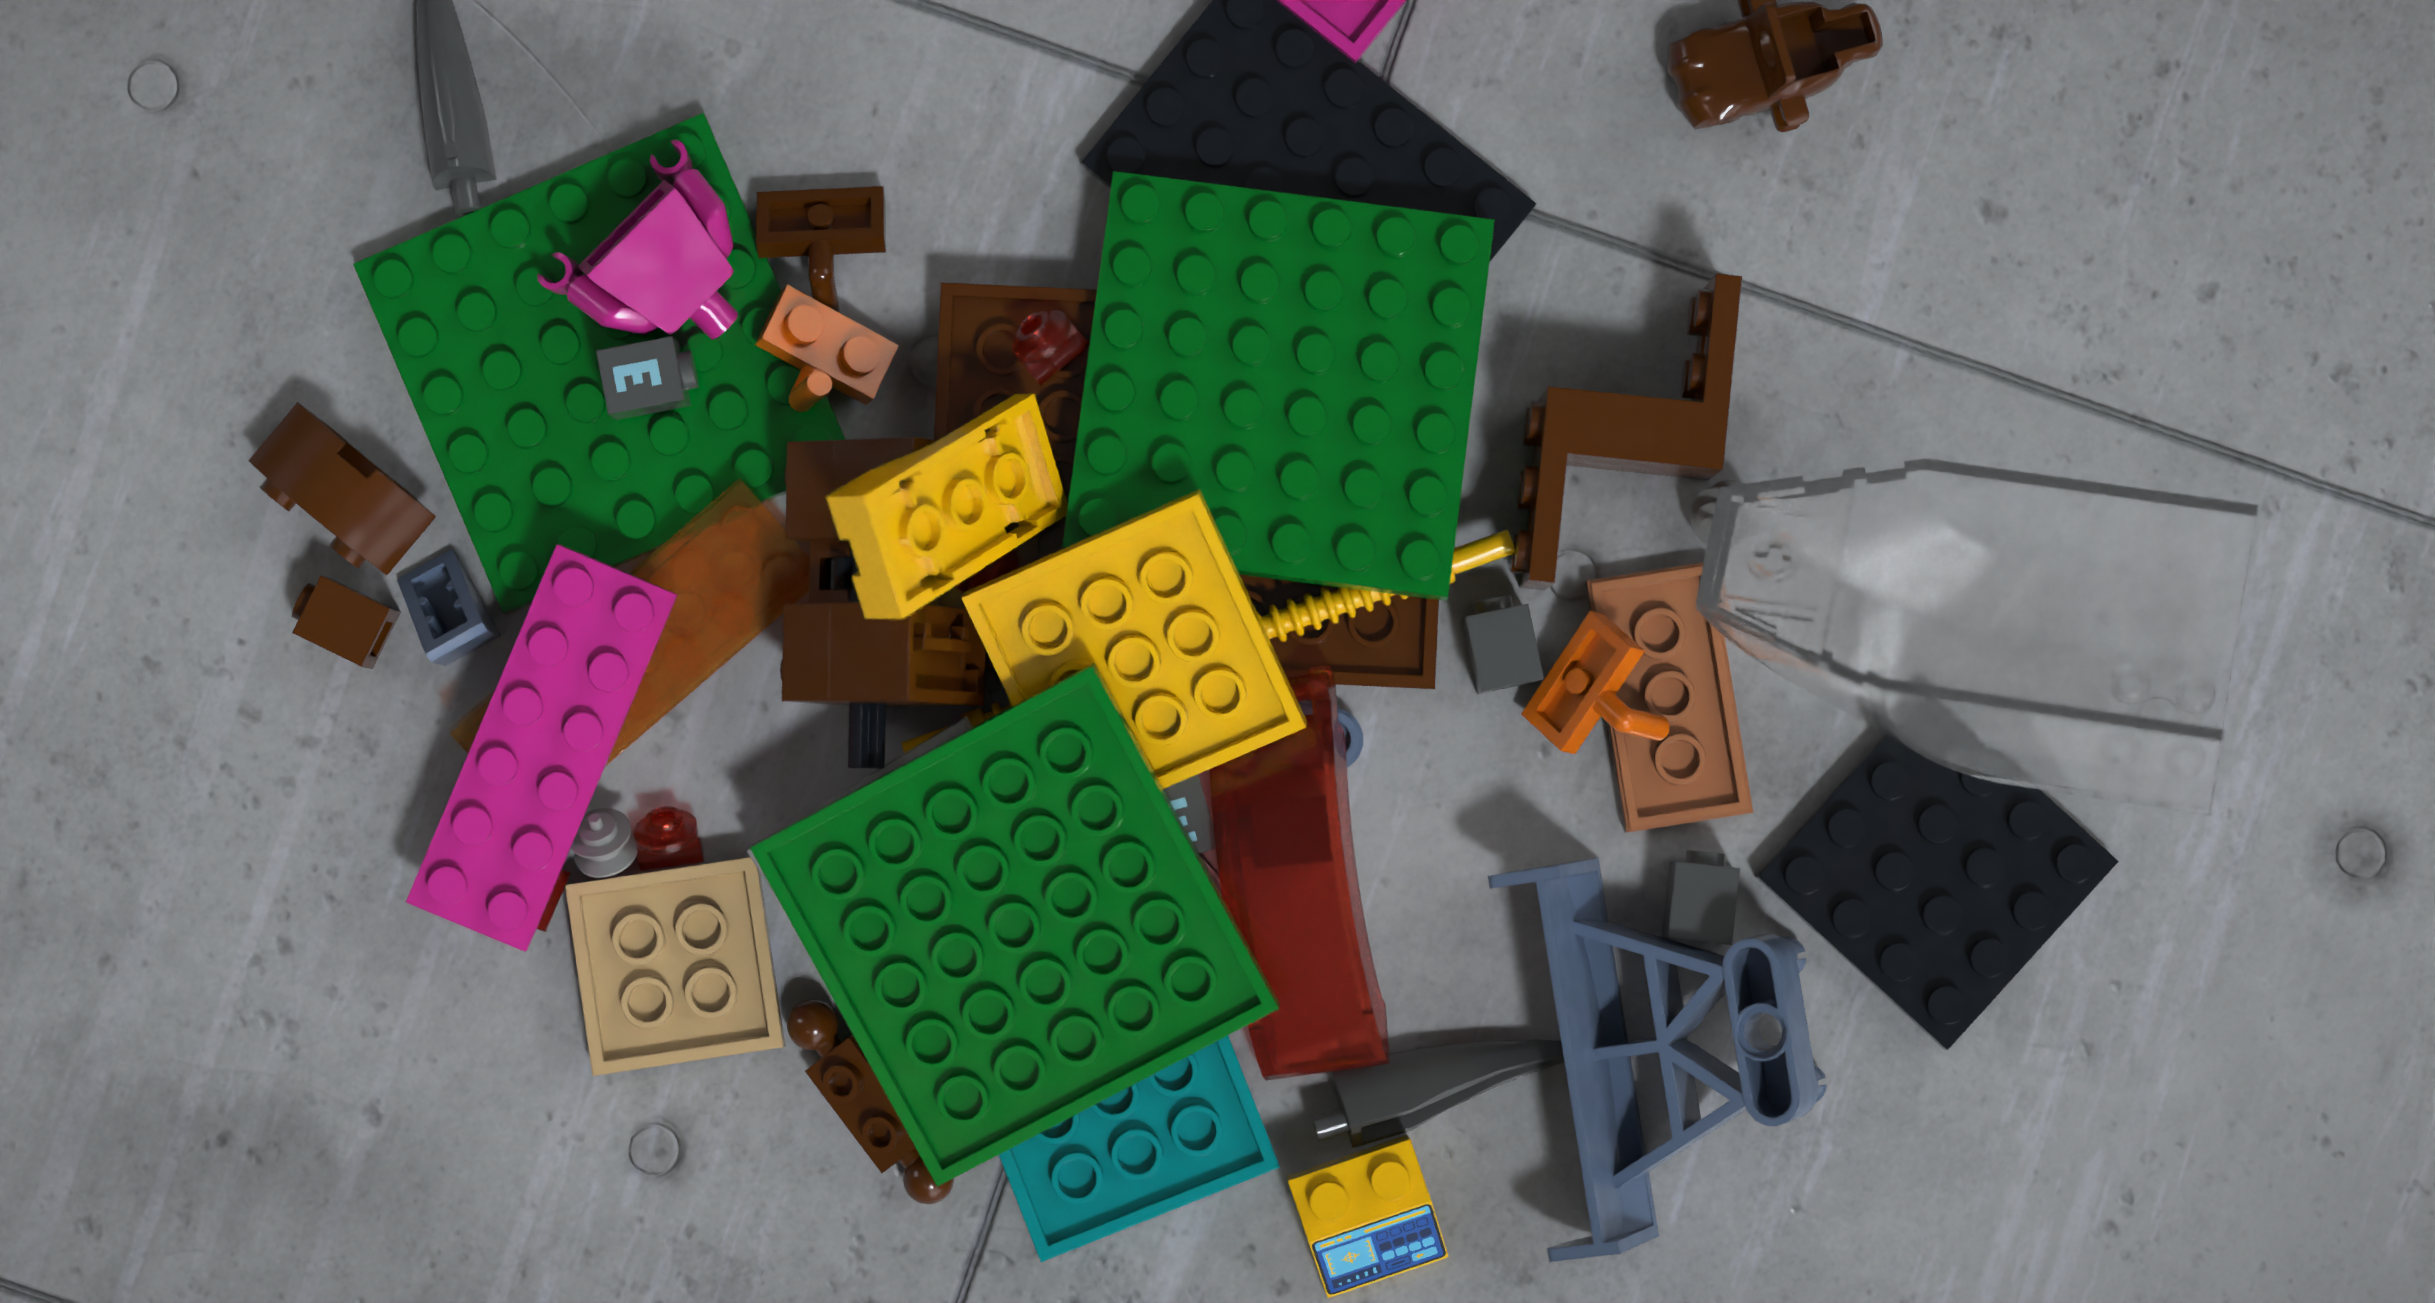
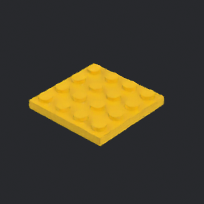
M1200 489L964 592L961 597L1012 706L1095 663L1163 789L1300 731L1307 726V720Z

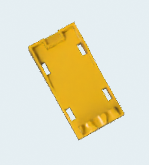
M1034 393L1015 394L935 443L874 468L826 496L839 539H849L859 572L854 574L852 579L865 619L905 618L1065 517L1068 508L1067 499ZM989 428L990 431L985 434L984 431ZM903 479H905V482H904L903 484L899 485L898 482H900V481H902ZM1012 522L1019 523V527L1006 533L1005 527Z

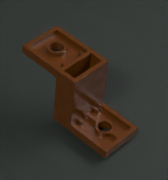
M1715 274L1703 289H1698L1696 297H1691L1687 335L1697 336L1696 353H1692L1691 359L1684 362L1681 382V398L1691 399V401L1551 386L1547 387L1538 402L1531 401L1530 408L1527 407L1523 445L1534 446L1532 466L1525 465L1524 471H1520L1517 491V509L1528 510L1526 530L1519 529L1518 534H1514L1513 545L1515 554L1511 555L1510 572L1521 573L1520 588L1546 590L1555 583L1566 466L1710 480L1723 470L1742 276Z

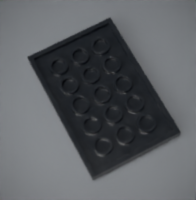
M1212 0L1081 162L1082 167L1110 189L1113 171L1494 219L1490 262L1537 204L1362 63L1351 61L1277 0Z

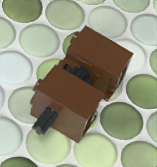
M918 437L787 442V466L784 473L786 485L785 539L810 542L809 603L784 604L783 658L780 665L782 701L849 706L848 768L885 769L886 706H984L985 647L967 609L925 604L903 619H865L852 576L859 572L849 539H839L826 498L829 494L866 472L929 446L938 440ZM905 479L898 482L899 485L903 484L905 482Z

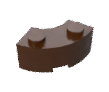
M299 402L294 405L248 460L267 478L260 486L263 492L289 512L296 504L299 505L336 536L329 546L358 569L367 560L385 575H388L436 518L412 493Z

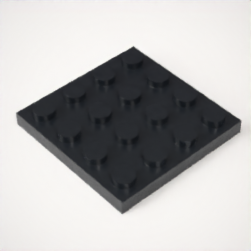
M1927 689L1756 875V878L1940 1047L1948 1050L2119 861L1935 693Z

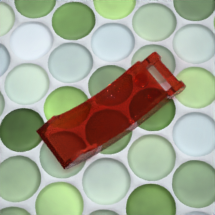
M1329 665L1309 668L1308 675L1287 678L1298 702L1312 700L1313 714L1304 715L1307 720L1306 728L1210 769L1214 837L1222 898L1280 1003L1278 1010L1248 1025L1262 1077L1266 1081L1390 1063L1386 1004L1381 995L1372 958L1356 867L1350 815L1345 735L1343 727L1338 721L1336 685L1332 669Z

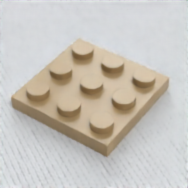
M751 857L565 885L592 1076L786 1046L761 873Z

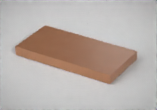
M1713 561L1586 581L1585 586L1589 610L1606 615L1645 650L1616 693V696L1629 708L1664 716L1668 720L1670 727L1668 735L1663 740L1655 741L1616 731L1608 724L1625 833L1753 813Z

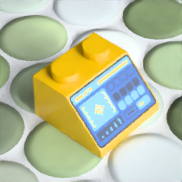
M1408 1135L1287 1175V1180L1327 1298L1449 1257L1419 1162Z

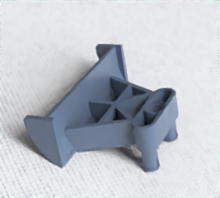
M1599 858L1488 876L1490 889L1536 882L1592 1236L1547 1248L1549 1262L1621 1254L1659 1237L1649 1176L1650 1171L1746 1110L1755 1121L1765 1126H1779L1805 1116L1813 1108L1815 1102H1818L1824 1096L1827 1084L1818 1086V1080L1826 1077L1824 1072L1814 1065L1799 976V973L1805 967L1806 958L1798 959L1797 953L1805 952V949L1798 940L1792 937H1780L1776 934H1761L1735 942L1727 950L1726 955L1723 956L1610 922L1608 920ZM1613 946L1643 955L1656 1037L1629 1041L1627 1039ZM1677 966L1710 975L1684 1007ZM1725 993L1727 995L1739 1072L1698 1045L1687 1040V1037L1697 1028ZM1764 1013L1774 1016L1780 1023L1782 1035L1777 1046L1767 1043L1760 1034L1759 1021ZM1659 1052L1672 1138L1646 1155L1630 1056ZM1695 1077L1730 1100L1702 1119Z

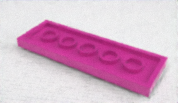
M561 544L556 545L406 903L524 952L528 950L677 599V593Z

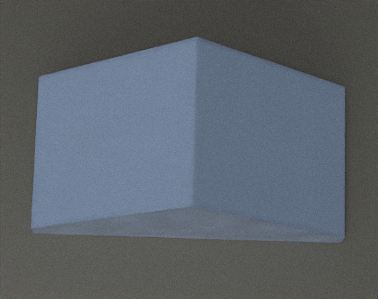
M453 549L397 579L423 650L432 663L447 666L501 636Z

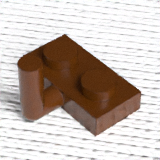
M884 186L757 192L756 246L758 257L808 256V276L812 298L840 312L834 276V255L886 252V200Z

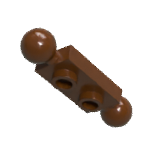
M809 999L797 1004L788 1016V1034L797 1046L805 1050H816L821 1057L819 1061L805 1072L881 1173L899 1161L905 1168L903 1172L904 1188L907 1194L916 1202L935 1204L945 1199L952 1190L954 1178L938 1187L936 1186L855 1037L851 1035L841 1042L836 1035L838 1031L837 1015L827 1003L821 1000Z

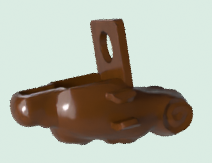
M1738 0L1742 18L1732 22H1725L1716 28L1698 30L1688 37L1670 43L1667 71L1677 88L1679 97L1677 102L1678 108L1695 130L1731 123L1742 116L1755 115L1770 109L1776 129L1780 132H1788L1799 128L1800 124L1807 122L1809 119V110L1805 99L1831 87L1842 75L1845 68L1851 66L1854 62L1877 56L1883 45L1882 31L1874 10L1867 4L1852 3L1841 9L1829 10L1815 2L1801 1L1777 5L1776 0Z

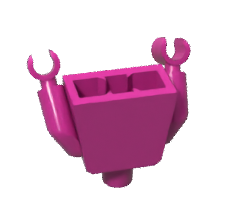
M672 140L673 148L681 156L676 166L671 168L662 167L653 154L650 156L651 165L662 182L579 265L575 260L562 253H553L552 256L563 262L566 267L565 276L561 281L553 283L539 273L537 278L538 282L546 289L559 295H567L569 302L601 326L642 335L651 333L659 327L671 335L690 318L711 340H714L722 335L739 315L738 311L717 291L734 272L727 261L734 246L724 202L697 169H692V161L684 144L679 140Z

